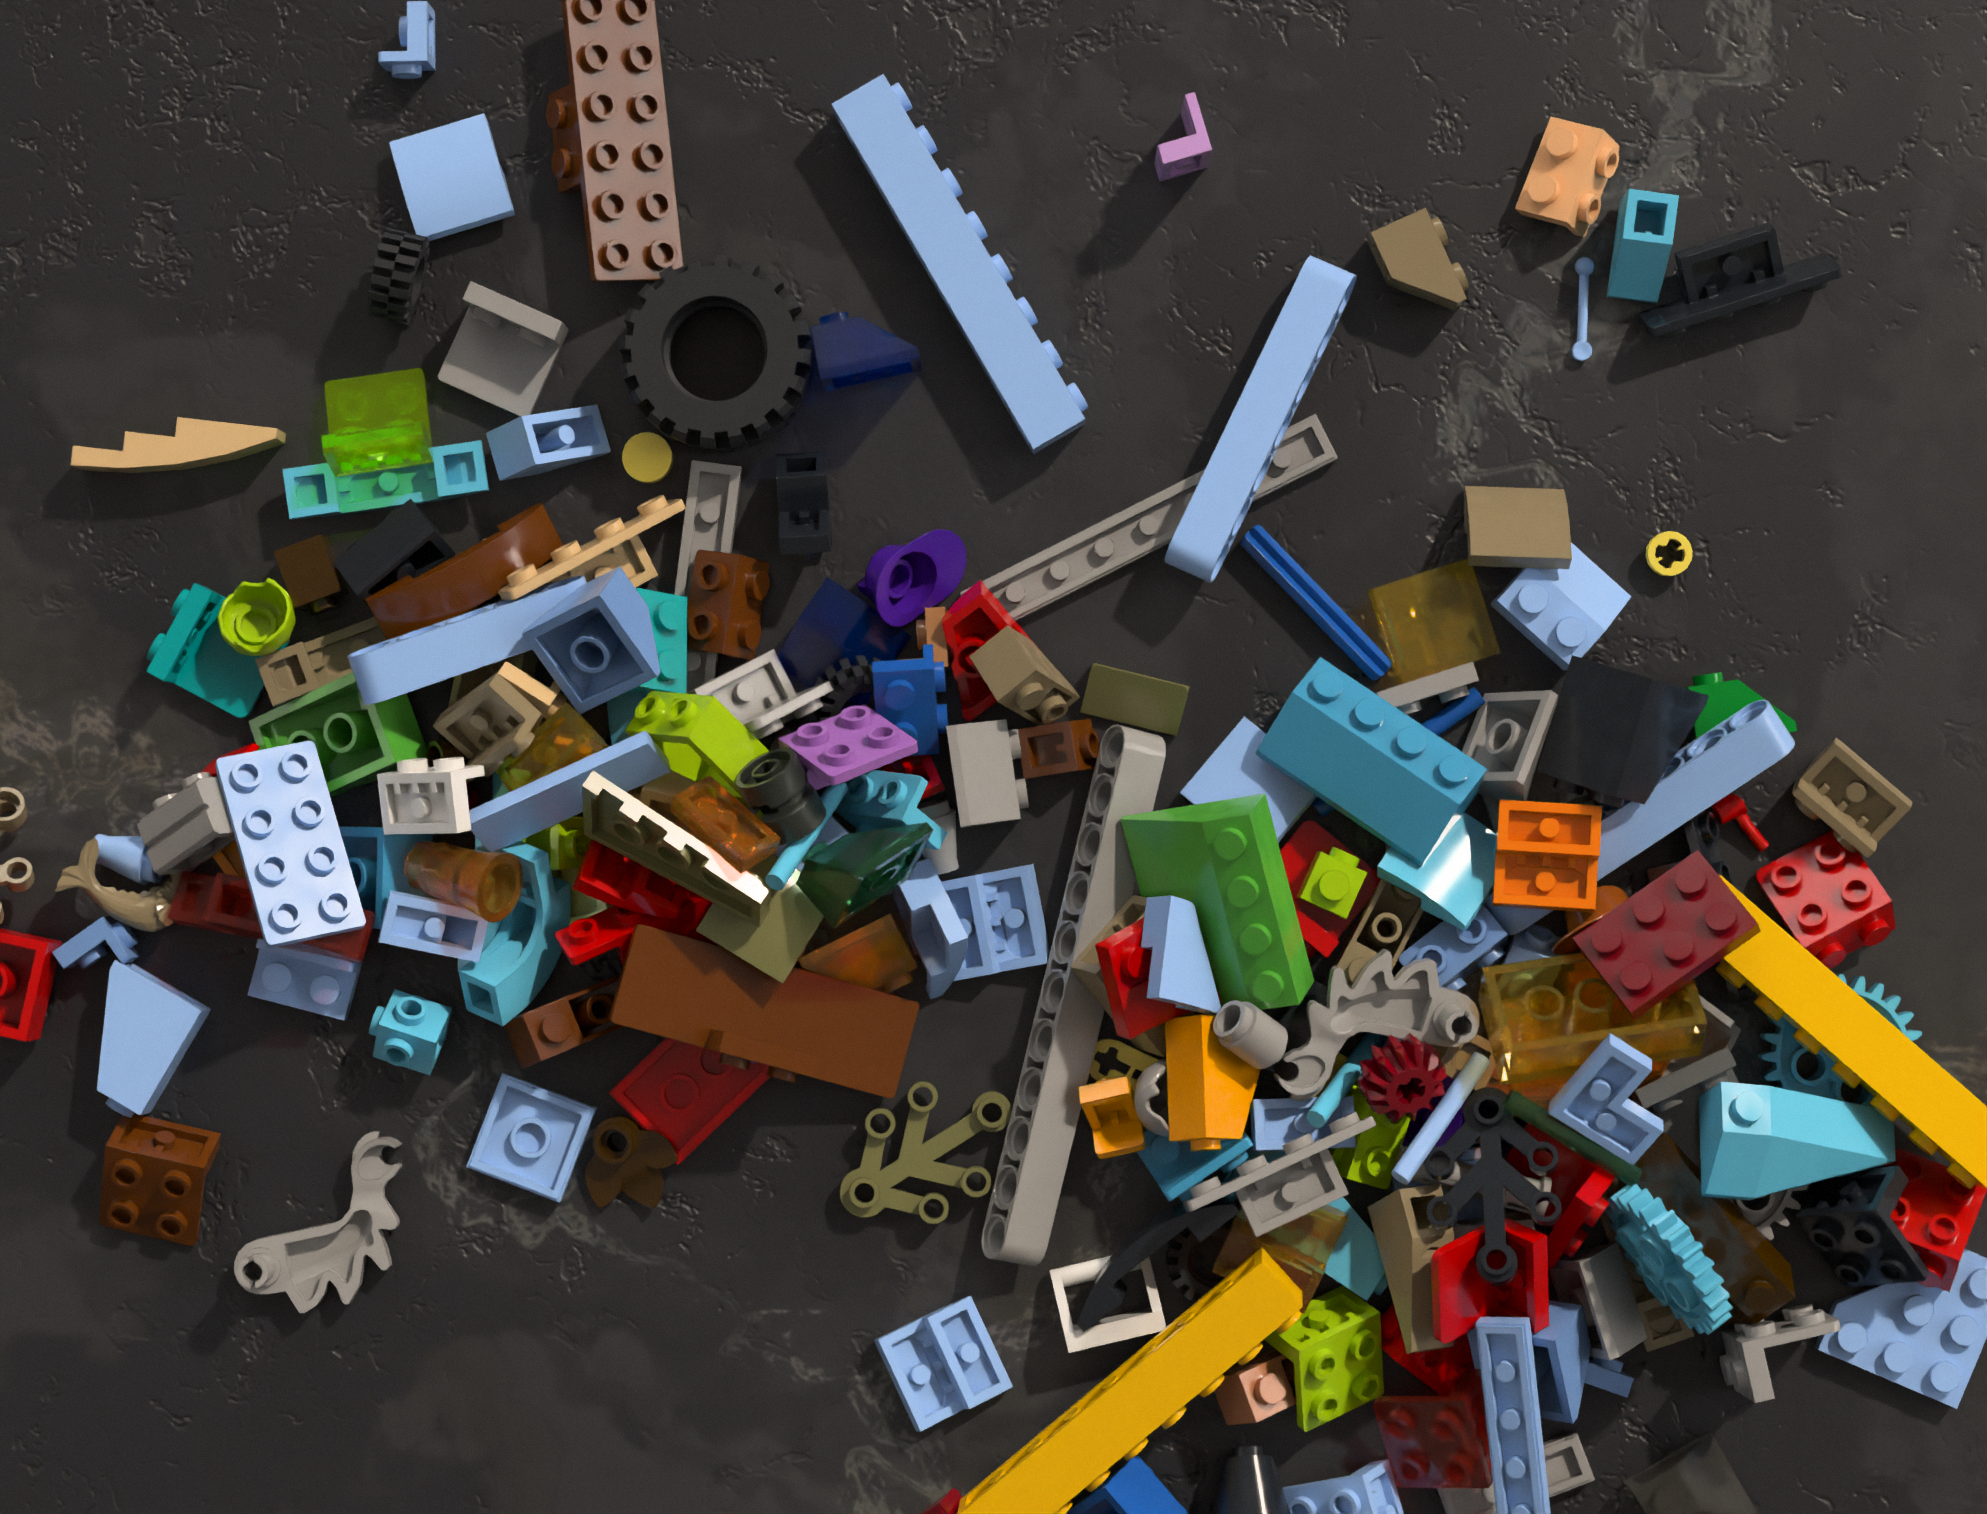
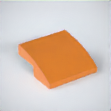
M1500 799L1492 906L1594 913L1596 910L1602 806Z

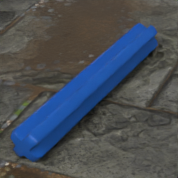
M1253 526L1241 538V546L1371 680L1376 681L1380 679L1391 668V660L1262 526Z

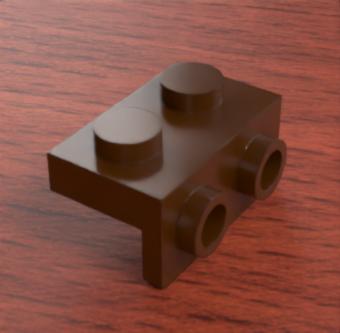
M708 550L697 551L687 606V649L715 653L736 659H754L756 647L761 639L760 620L764 598L768 593L770 585L768 575L770 563L740 554Z

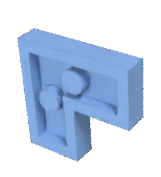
M1609 1033L1549 1102V1114L1633 1166L1663 1133L1662 1119L1628 1099L1652 1071V1059Z

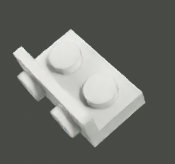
M450 757L433 760L434 767H428L427 758H416L397 761L396 771L377 774L384 835L444 834L470 831L471 821L466 779L484 776V765L465 766L464 757Z

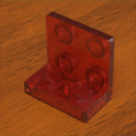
M1466 1369L1449 1396L1377 1397L1373 1407L1395 1484L1398 1487L1489 1488L1491 1486L1493 1478L1481 1369Z

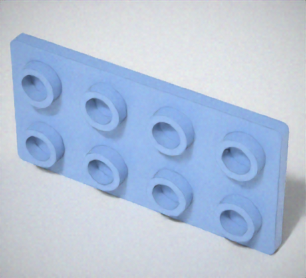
M304 741L218 758L215 768L266 947L274 948L362 929L366 919L315 743L313 741Z

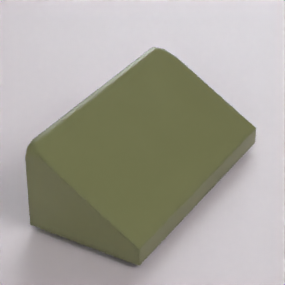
M1092 663L1080 713L1177 736L1190 686Z

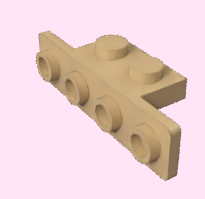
M664 495L654 497L637 507L640 515L623 523L619 517L596 528L594 533L597 538L580 546L576 540L550 553L553 561L536 570L534 564H529L509 574L506 577L509 585L499 589L498 593L502 600L512 601L547 582L552 584L567 578L584 575L588 583L619 566L636 588L658 576L638 534L686 509L682 499H669L666 501Z

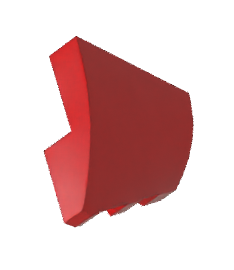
M981 580L969 588L942 618V626L946 643L949 647L954 679L956 680L961 700L962 714L968 723L997 702L969 656L1007 625L1030 639Z

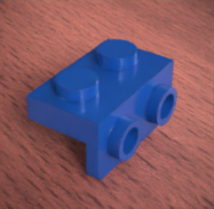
M933 644L923 645V659L872 662L875 711L917 740L918 752L909 756L939 754V734H947L948 713L947 704H937L936 692H946L944 661L934 662Z

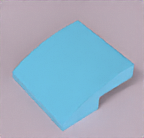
M1464 812L1422 867L1390 847L1377 866V877L1421 898L1422 910L1466 931L1493 891L1497 835Z

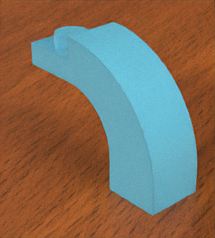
M521 841L498 850L506 888V908L501 926L492 942L481 953L479 963L470 961L458 970L466 1009L501 1026L506 1025L523 1011L549 979L562 951L557 943L555 933L569 926L571 912L570 883L552 876L548 852Z

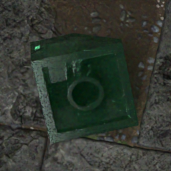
M925 822L845 834L829 845L825 841L820 842L811 848L802 859L804 866L796 885L835 929L910 878L933 829Z

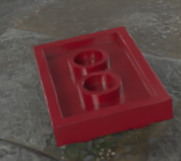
M1697 850L1608 912L1603 918L1574 936L1573 940L1627 1012L1636 1020L1757 935L1761 930L1756 920L1699 850Z

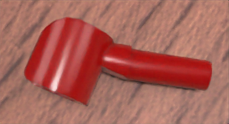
M1730 793L1711 805V809L1721 825L1735 819L1738 826L1759 852L1769 846L1766 839L1750 821V817L1746 814L1745 803L1741 797Z

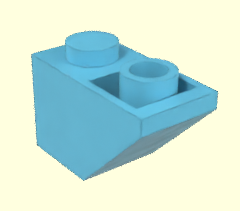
M1628 189L1620 198L1607 297L1649 303L1658 302L1673 245L1679 195Z

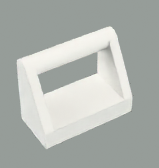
M1111 1256L1050 1270L1068 1353L1160 1332L1166 1328L1150 1257L1146 1258L1131 1271L1142 1269L1151 1307L1102 1318L1085 1332L1077 1324L1073 1325L1064 1287L1095 1280Z

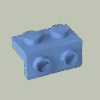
M1483 905L1466 931L1443 921L1400 954L1399 962L1404 967L1414 960L1429 958L1436 962L1439 986L1461 993L1467 987V984L1464 982L1466 977L1478 968L1485 973L1504 959L1506 952L1503 949L1509 945L1508 934Z

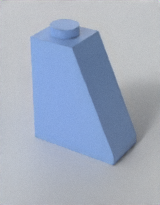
M114 960L109 970L97 1091L108 1096L105 1102L107 1106L124 1116L132 1118L134 1113L138 1115L151 1113L211 1009L134 963L122 964L120 960Z

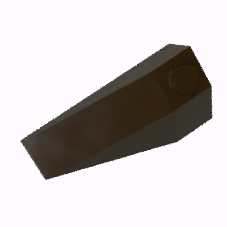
M1664 1131L1633 1166L1623 1160V1165L1632 1185L1637 1184L1641 1190L1648 1189L1653 1199L1659 1197L1668 1212L1673 1210L1676 1216L1689 1227L1694 1240L1701 1242L1703 1245L1701 1251L1704 1256L1714 1262L1715 1265L1712 1266V1269L1723 1278L1724 1282L1721 1286L1730 1294V1298L1727 1301L1733 1307L1729 1311L1732 1317L1723 1324L1755 1325L1796 1297L1790 1263L1729 1199L1702 1196L1701 1170Z

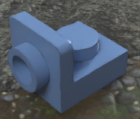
M112 916L101 917L52 952L63 969L75 967L77 964L80 965L82 970L90 967L108 954L104 948V945L107 943L122 964L133 962L140 957L134 948L139 942L132 929L119 921L116 922Z

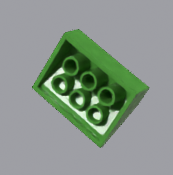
M1266 794L1123 816L1120 820L1141 897L1171 895L1190 901L1195 905L1215 986L1221 997V1007L1233 1000L1250 1002L1260 1010L1299 1005L1314 983V978Z

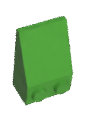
M353 672L248 721L255 742L260 746L259 750L313 741L330 797L377 780V774L396 771L397 761L426 758L427 748L407 693L385 701L365 705Z

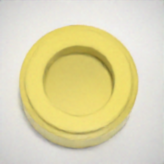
M643 432L634 435L625 444L622 452V462L625 470L633 479L641 483H655L665 478L670 472L673 465V453L664 438L655 433Z

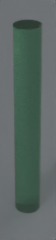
M1512 1089L1504 1099L1502 1107L1630 1187L1640 1179L1642 1169L1619 1158L1549 1114V1111L1516 1090Z

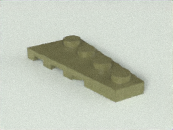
M592 770L582 785L585 836L758 927L761 926L770 912L771 888L759 876L735 865Z

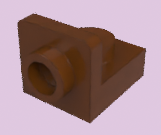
M1090 719L1018 729L1022 754L1021 763L1025 779L1095 768L1100 742L1096 731L1092 728Z

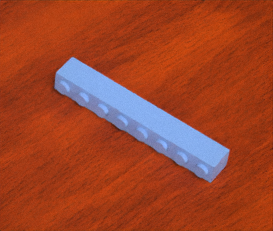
M882 74L832 103L833 113L1031 452L1035 454L1085 425V417L1082 412L1089 407L1076 384L1073 382L1066 386L1057 369L1063 366V362L1051 341L1048 339L1041 343L1031 327L1038 323V320L1025 297L1023 296L1016 300L1006 283L1013 280V277L999 253L990 257L981 240L988 237L978 216L974 211L965 214L956 199L963 192L949 168L940 171L931 155L937 152L938 149L924 125L915 129L906 112L913 107L899 82L890 86L886 77Z

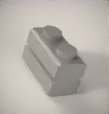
M210 772L197 773L184 779L181 782L182 791L162 796L153 801L152 806L154 810L139 820L140 822L137 826L144 845L150 848L147 854L155 873L166 875L190 872L236 840L218 777H212Z

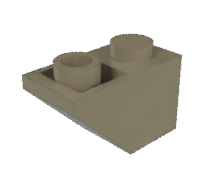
M1426 208L1374 230L1369 234L1366 241L1386 285L1451 310L1462 306L1467 298L1464 291L1469 290L1466 275L1458 262L1451 264L1443 247L1449 244L1446 231L1437 216L1432 219L1430 218Z
M1008 625L969 656L996 700L1038 726L1047 725L1059 720L1067 713L1068 707L1080 698L1073 686L1029 638Z

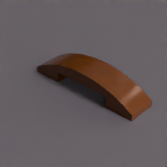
M539 502L496 526L499 530L496 534L414 579L407 575L367 597L365 601L386 640L459 616L499 594V589L509 585L506 578L509 574L529 564H534L537 569L552 558L550 553L563 546L543 504Z

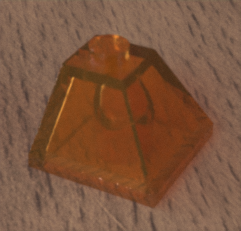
M893 913L798 959L804 969L872 990L883 985L886 993H890L914 981L910 971L919 967Z

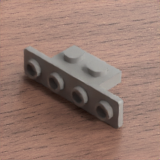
M1357 1112L1348 1114L1329 1123L1328 1125L1332 1133L1313 1141L1311 1134L1308 1133L1282 1145L1286 1155L1267 1163L1263 1154L1237 1166L1236 1169L1240 1175L1237 1178L1221 1184L1218 1176L1190 1188L1193 1198L1183 1202L1187 1212H1192L1234 1192L1254 1237H1258L1348 1195L1349 1193L1328 1148L1376 1126V1123L1372 1116L1360 1120Z

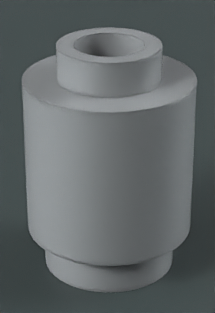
M1233 1000L1223 1005L1217 1012L1213 1022V1030L1218 1036L1220 1044L1256 1069H1265L1282 1058L1288 1040L1287 1031L1284 1026L1250 1002Z

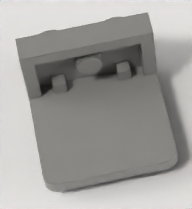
M773 649L687 692V694L714 696L757 739H761L783 728L784 723L794 718H801L823 707L824 705L820 697L833 691L830 682L827 681L796 694Z
M1802 1304L1783 1309L1784 1317L1769 1321H1764L1763 1319L1755 1325L1734 1324V1329L1721 1331L1726 1355L1720 1356V1365L1727 1386L1734 1385L1735 1391L1754 1403L1775 1399L1764 1348L1840 1331L1839 1319L1825 1313L1822 1309L1813 1310L1812 1304Z

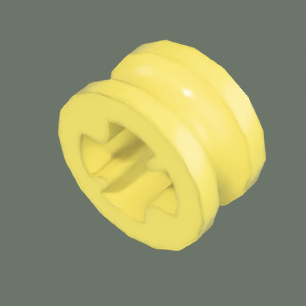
M1667 531L1657 534L1650 540L1646 547V560L1649 567L1655 573L1661 576H1673L1682 573L1688 568L1692 561L1693 551L1690 542L1685 536L1678 532ZM1669 540H1673L1679 544L1675 550L1682 549V560L1680 562H1671L1669 568H1665L1658 563L1662 560V557L1656 558L1655 551L1657 546H1666Z

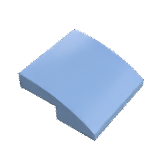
M484 113L389 142L406 204L417 235L426 236L429 241L515 215L505 175L500 166L490 126Z
M1244 716L1180 793L1193 805L1266 794L1279 843L1317 796L1256 755V751L1266 733Z
M1034 864L941 882L968 936L966 955L953 981L1048 963L1050 947Z
M971 1296L953 1302L874 1340L915 1431L921 1432L964 1409H971L1013 1387Z

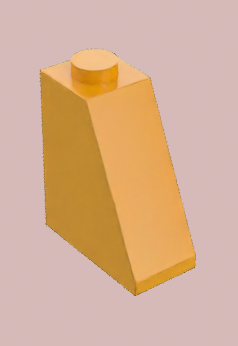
M1193 1015L1174 1018L1165 1022L1169 1141L1190 1142V1149L1195 1152L1221 1150V1141L1242 1139L1261 1070L1252 1067L1220 1044L1218 1036L1213 1030V1022L1216 1015Z

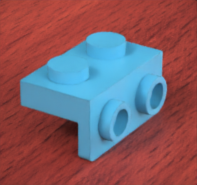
M872 770L852 778L847 782L848 791L835 810V812L857 828L855 834L861 840L877 847H882L884 842L893 843L902 849L915 852L918 847L939 850L948 833L917 808L928 785V782L919 775Z

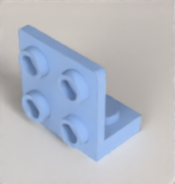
M1388 1459L1370 1462L1349 1476L1283 1487L1291 1514H1404Z

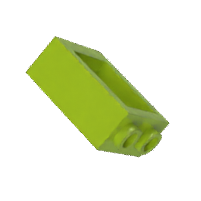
M650 690L648 695L637 705L635 715L625 729V732L632 737L646 730L669 759L672 771L708 787L742 808L751 809L736 785V777L740 770L750 761L769 752V750L714 696Z

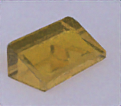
M566 702L533 732L535 738L525 751L516 758L509 754L496 770V773L509 792L599 752L608 746L573 706Z

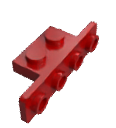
M729 855L725 856L726 859L735 865L737 864ZM688 889L686 890L679 913L675 918L658 917L613 906L588 918L576 920L570 926L555 933L557 943L572 965H578L613 948H617L622 966H624L633 930L637 924L719 945L696 931L713 902Z

